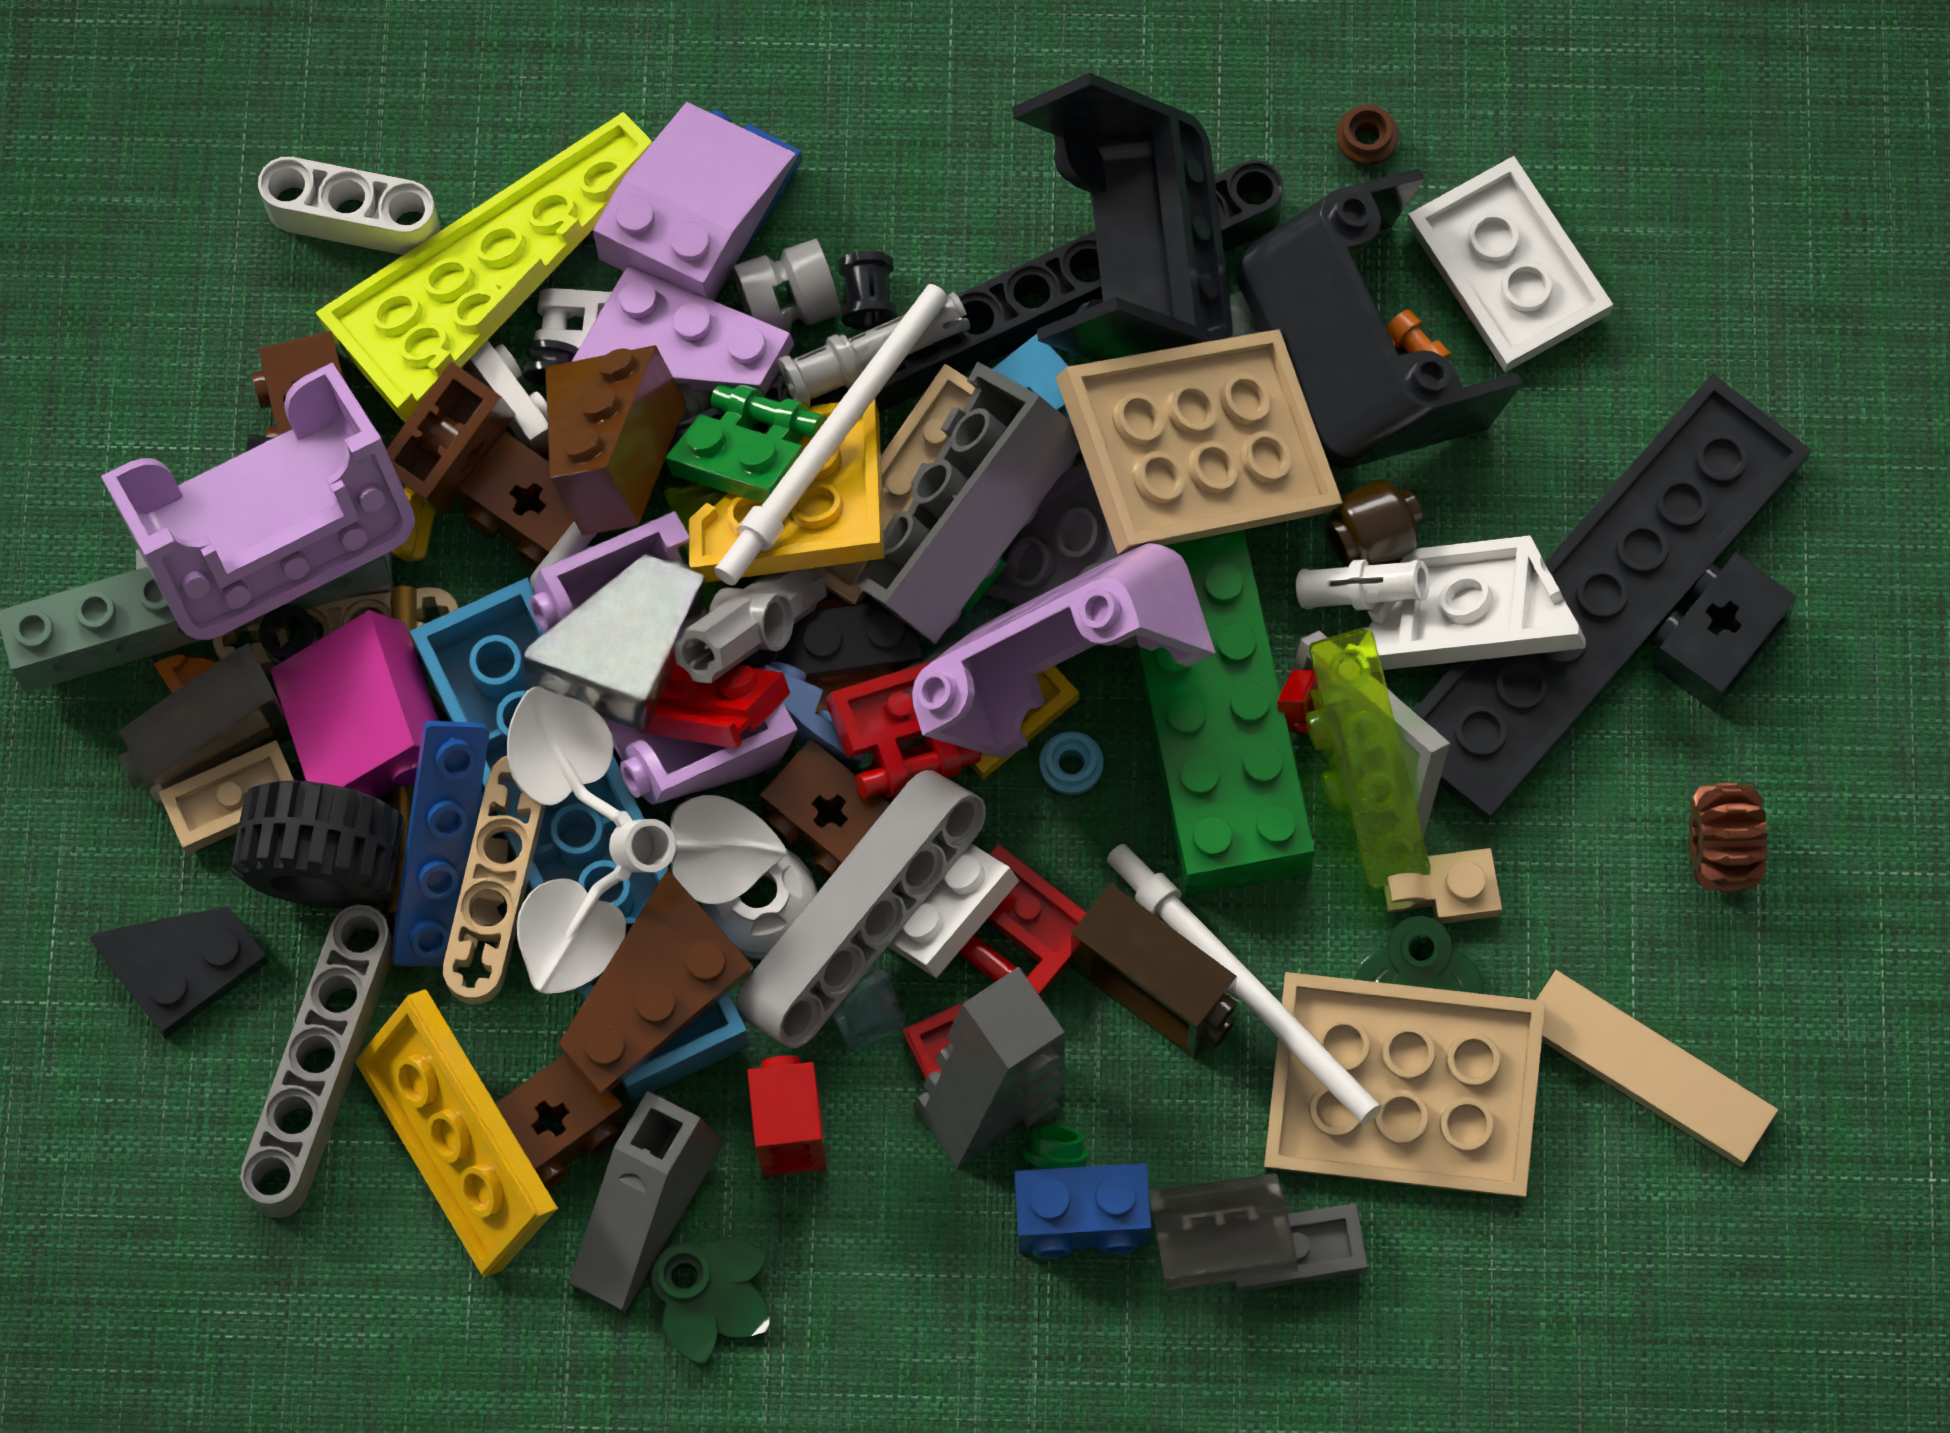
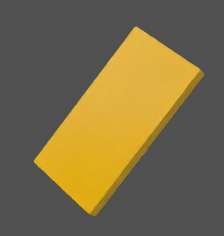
M425 989L406 997L358 1056L355 1063L479 1272L485 1278L502 1271L553 1215L558 1207L428 991Z

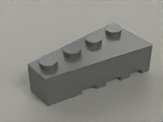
M980 362L976 363L967 380L975 389L963 411L960 408L952 407L940 429L948 435V438L935 462L931 464L922 463L910 483L913 485L912 496L914 500L908 511L894 513L884 531L885 558L869 560L855 584L904 622V624L935 644L943 633L959 619L963 606L981 582L994 572L1000 562L1001 555L1021 528L1034 518L1039 504L1059 477L1072 467L1080 450L1072 423L1041 396Z
M1018 967L962 1004L947 1035L950 1043L939 1052L935 1060L942 1069V1074L937 1070L928 1075L923 1085L927 1092L917 1097L914 1103V1108L956 1168L970 1161L1022 1125L1026 1124L1030 1130L1042 1125L1061 1109L1058 1101L1065 1097V1032Z

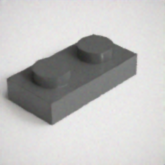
M1356 1203L1226 1224L1225 1231L1236 1293L1367 1272L1368 1266Z

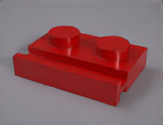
M675 663L661 681L647 694L650 702L645 707L635 706L630 713L638 732L737 749L742 744L740 734L744 730L755 731L789 696L790 690L783 672L736 665L714 682L701 683L693 681L690 674L682 666Z

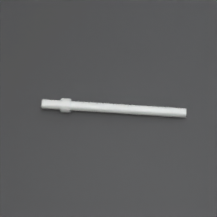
M933 284L927 285L761 507H752L738 526L740 536L714 569L719 579L729 585H735L761 550H770L784 531L782 521L948 301L947 294L941 288Z
M1121 844L1111 851L1107 857V862L1137 892L1135 895L1136 902L1158 918H1162L1171 928L1237 976L1235 994L1362 1125L1371 1122L1381 1111V1105L1181 902V891L1163 873L1154 874L1126 844Z

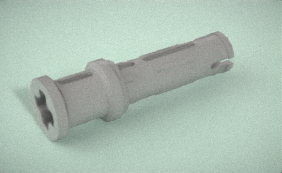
M952 292L947 295L948 301L908 354L970 329L969 320L962 318V316L967 314L956 293ZM905 315L849 339L845 335H832L827 338L825 346L795 359L788 355L779 358V369L790 397L793 400L806 403L810 407L812 399L842 386L850 389Z

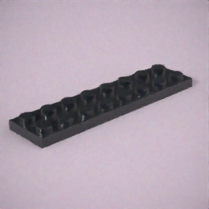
M1712 373L1545 562L1547 569L1551 573L1586 639L1585 648L1456 662L1413 710V712L1450 742L1439 784L1489 823L1686 599L1706 570L1713 563L1716 564L1807 461L1811 449Z

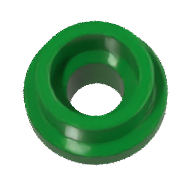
M1044 1124L1033 1128L1031 1139L1024 1142L1022 1156L1026 1161L1034 1165V1170L1085 1167L1087 1165L1088 1151L1083 1147L1084 1135L1078 1130L1062 1125Z

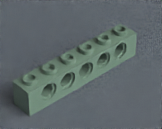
M385 555L284 605H296L307 610L361 594L366 590L393 584ZM148 567L0 610V630L10 668L25 693L203 641L187 636L179 627ZM266 614L230 632L260 624Z

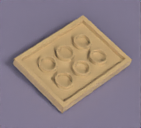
M1280 329L1066 367L1055 377L1118 555L1147 543L1164 546L1329 513L1343 503Z
M1285 972L1282 1005L1381 1105V1111L1371 1122L1362 1125L1278 1038L1264 1169L1525 1198L1546 1001Z

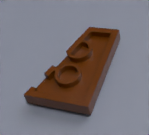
M667 869L558 1043L559 1047L603 1098L753 972V966Z

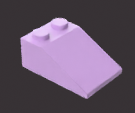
M686 102L623 177L593 228L599 260L622 271H625L629 265L715 301L733 270V265L737 263L796 160V153Z

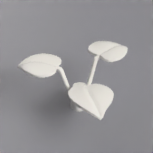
M537 686L525 693L515 709L510 722L507 739V758L514 781L527 797L541 805L557 804L573 791L581 802L612 820L617 826L609 842L611 857L617 865L613 872L596 882L588 893L583 886L574 880L563 878L550 880L537 886L529 893L519 911L517 938L532 986L540 993L552 994L580 987L600 975L607 967L625 938L626 920L619 908L611 903L600 901L599 898L618 882L628 880L632 872H657L667 867L671 862L670 872L695 901L702 904H720L734 900L745 893L767 870L783 859L787 851L778 836L761 818L746 807L724 797L701 795L686 800L673 811L670 829L664 822L656 819L632 820L626 811H619L593 795L583 784L595 782L603 777L612 760L614 744L607 723L587 704Z

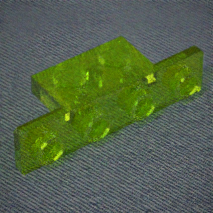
M1364 627L1312 642L1309 645V653L1318 689L1310 691L1315 711L1306 713V722L1314 748L1316 750L1324 748L1330 771L1321 773L1320 776L1328 806L1331 811L1339 809L1353 826L1365 879L1370 887L1377 888L1387 885V877L1402 873L1425 874L1430 870V863L1374 634L1369 628Z

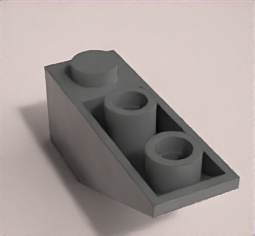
M649 1091L646 1092L614 1146L569 1280L571 1285L624 1313L626 1312L724 1144L701 1117Z

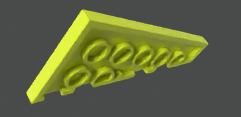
M622 112L315 313L326 332L332 330L338 346L406 423L448 364L453 362L461 368L593 230L623 177L653 142Z

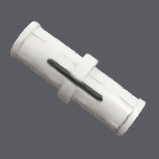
M1366 559L1353 560L1349 567L1317 570L1301 569L1296 579L1298 602L1305 609L1352 604L1356 610L1373 609L1377 602L1424 601L1428 597L1430 586L1427 566L1421 560L1381 565H1369Z

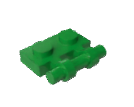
M743 384L735 389L718 385L712 393L711 406L714 409L726 412L721 420L699 414L665 459L673 476L764 504L803 452V446L798 444L803 436L813 438L827 420V417L811 412L809 405L790 398L784 399L782 402L765 398L762 390ZM757 422L772 426L767 434L752 430Z

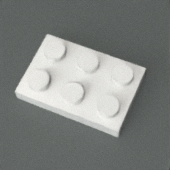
M1514 156L1408 214L1407 225L1505 373L1610 315L1612 312L1613 303Z

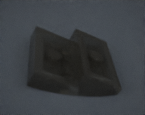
M1277 1173L1149 1191L1150 1216L1157 1240L1159 1264L1166 1290L1298 1272L1290 1223Z

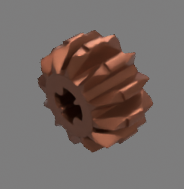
M1736 782L1715 783V786L1699 787L1690 803L1691 816L1688 819L1689 862L1693 865V877L1704 890H1719L1720 893L1741 892V889H1755L1766 872L1765 859L1768 856L1767 837L1769 833L1766 830V812L1763 809L1762 797L1751 785H1736Z

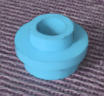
M1075 731L1063 732L1052 737L1044 745L1039 760L1040 772L1046 784L1054 791L1065 795L1082 794L1094 787L1099 781L1103 771V755L1100 747L1091 737ZM1069 756L1077 757L1084 766L1075 774L1065 773L1059 766L1064 758Z

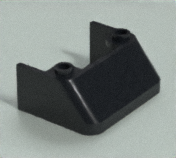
M1087 73L1012 107L1013 119L1054 135V162L1059 174L1075 187L1091 193L1103 300L1094 299L1084 303L1075 314L1037 329L1038 341L1098 362L1231 338L1233 322L1212 151L1209 138L1201 123L1187 112L1092 73Z
M1420 168L1332 191L1251 244L1236 268L1237 284L1259 331L1266 332L1280 329L1328 464L1335 467L1352 468L1487 430L1523 384L1517 372L1463 387L1455 369L1443 356L1426 350L1399 356L1350 251L1366 247L1372 242L1378 231L1391 228L1424 180Z

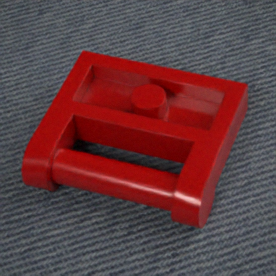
M998 844L989 855L1010 867L1019 882L986 921L1039 962L1029 976L1024 975L1040 998L1043 999L1049 987L1070 964L1071 932L1087 912ZM975 934L958 952L960 956L994 982L1017 968Z

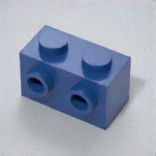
M1147 1163L1015 1171L1019 1253L1033 1252V1256L1038 1258H1058L1071 1255L1073 1249L1098 1248L1099 1252L1103 1254H1125L1137 1251L1138 1246L1150 1245L1151 1219Z

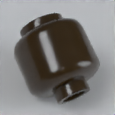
M1376 479L1341 496L1343 503L1331 512V519L1325 522V531L1333 551L1341 563L1349 567L1353 560L1366 559L1369 565L1391 564L1411 554L1418 544L1417 525L1424 522V517L1417 499L1410 490L1399 491L1389 481Z

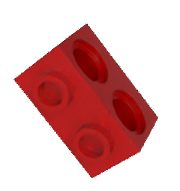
M776 1056L763 1060L761 1068L747 1069L755 1147L762 1177L826 1170L827 1163L821 1107L814 1062L801 1063L800 1058L797 1056Z

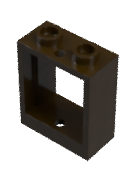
M1110 883L1071 932V968L1191 1058L1195 1059L1205 1045L1213 1050L1216 1049L1234 1026L1237 1019L1232 1014L1239 1003L1234 999L1237 976L1112 883Z

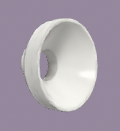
M786 849L787 853L784 858L763 874L770 877L777 886V895L769 905L762 908H752L745 905L740 897L720 904L701 903L702 909L746 959L763 960L817 894L816 883L810 870L798 856Z

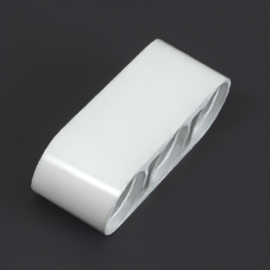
M280 157L272 160L263 168L259 175L258 188L269 219L277 228L286 232L400 255L406 254L440 232V222L431 193L422 184L415 181L295 157ZM299 188L303 190L302 194L295 200H277L278 195L286 189ZM359 200L363 202L362 206L355 212L340 213L336 211L338 206L345 201ZM407 212L424 214L417 223L412 225L396 223L397 219Z

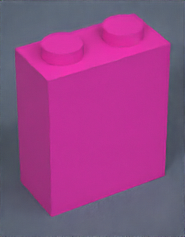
M368 610L270 669L306 781L353 789L377 799L398 786H407L415 783L423 725L427 721H438L405 622Z

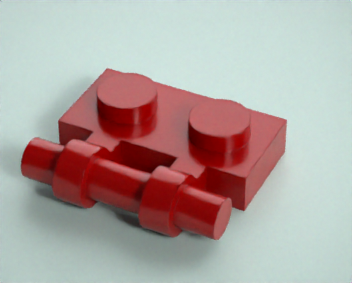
M933 661L833 691L824 699L847 759L871 752L874 759L875 769L855 776L856 788L861 798L866 799L881 793L888 798L896 796L916 774L925 770H933L950 779L959 776L963 767L981 762V752L922 735L913 706L912 691L914 682L921 670ZM923 736L927 753L903 760L897 743Z

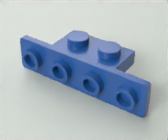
M427 721L423 725L391 949V958L398 966H443L484 796L482 782L490 734L484 723Z

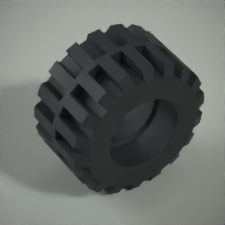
M277 781L253 786L244 795L231 871L239 880L253 889L293 903L333 909H345L354 905L374 906L383 904V902L389 901L392 897L405 820L400 812L385 802L368 794L341 786L310 781Z

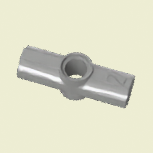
M814 568L763 575L745 589L730 587L720 589L713 598L709 614L685 630L684 637L674 643L677 664L690 674L693 681L712 683L759 649L768 651L783 649L791 637L793 625L815 610L817 602L827 596L824 575L817 572Z

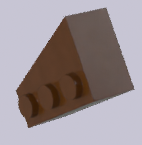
M653 345L633 350L621 348L602 356L546 366L550 479L581 534L587 535L639 525L687 404L657 346Z

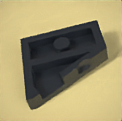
M229 906L101 931L89 938L165 1039L270 962Z

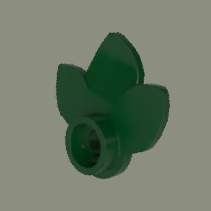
M1422 915L1411 916L1400 921L1392 929L1388 937L1387 946L1366 956L1355 976V980L1484 994L1481 974L1476 964L1470 958L1452 949V940L1449 932L1439 921ZM1418 935L1427 937L1432 944L1431 954L1428 958L1421 961L1415 960L1410 955L1408 949L1410 941Z
M723 1237L705 1248L687 1243L677 1244L667 1248L656 1259L652 1269V1284L659 1299L666 1304L663 1318L664 1332L670 1343L688 1360L701 1365L706 1364L714 1351L718 1335L731 1339H747L764 1334L769 1330L770 1321L765 1301L758 1290L750 1283L764 1267L767 1255L753 1243L741 1238ZM681 1268H691L698 1274V1277L692 1287L682 1289L673 1283L674 1274Z

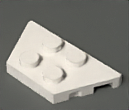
M1531 536L1415 549L1411 554L1403 557L1400 563L1412 562L1413 560L1425 562L1430 581L1426 600L1377 602L1374 608L1368 611L1372 623L1359 643L1355 645L1348 642L1343 651L1369 672L1583 649L1586 646V639Z

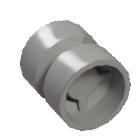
M817 239L783 249L780 260L776 262L764 255L733 265V273L745 314L790 332L795 320L799 319L809 326L841 315L834 282ZM785 281L790 300L777 302L773 287Z

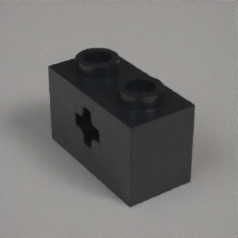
M1736 552L1722 569L1713 563L1706 570L1691 592L1698 600L1685 616L1677 611L1673 612L1653 640V642L1660 646L1653 668L1713 712L1717 710L1786 623L1797 600L1796 595ZM1722 621L1731 627L1730 630L1724 629L1718 636L1709 631V627L1716 628Z

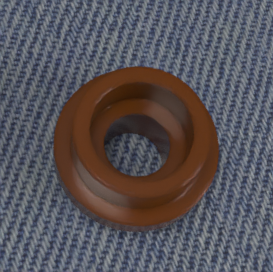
M1361 105L1345 113L1338 123L1336 132L1337 146L1340 152L1353 163L1364 166L1379 164L1388 159L1396 148L1398 141L1396 122L1389 113L1378 106ZM1363 131H1369L1374 133L1378 140L1373 144H1363L1356 139V135Z

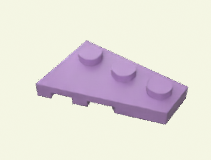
M628 265L572 361L606 355L611 351L621 348L633 350L656 345L676 383L689 384L691 390L712 392L718 385L735 389L743 384L762 390L765 396L780 370L778 359L790 353L794 342L791 334L787 331Z

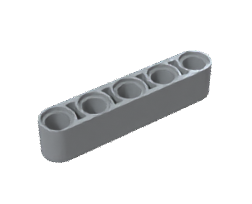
M925 770L916 774L747 978L737 998V1011L740 1018L788 1048H799L809 1042L977 837L986 817V806L983 799L933 770Z
M354 905L345 908L337 914L331 924L242 1165L240 1178L243 1189L258 1211L268 1217L283 1218L290 1216L301 1208L307 1198L354 1070L355 1060L361 1051L393 963L391 958L393 935L382 914L368 905ZM373 930L379 933L377 943L369 951L356 953L347 949L349 940L358 931ZM350 989L357 993L355 1003L347 1011L334 1013L325 1009L326 1001L335 991ZM322 1048L335 1052L332 1065L324 1072L309 1073L303 1070L305 1059L314 1050ZM307 1109L313 1112L312 1121L303 1132L287 1134L281 1131L283 1119L292 1110ZM281 1169L290 1173L289 1184L279 1194L271 1196L259 1192V1183L269 1171Z

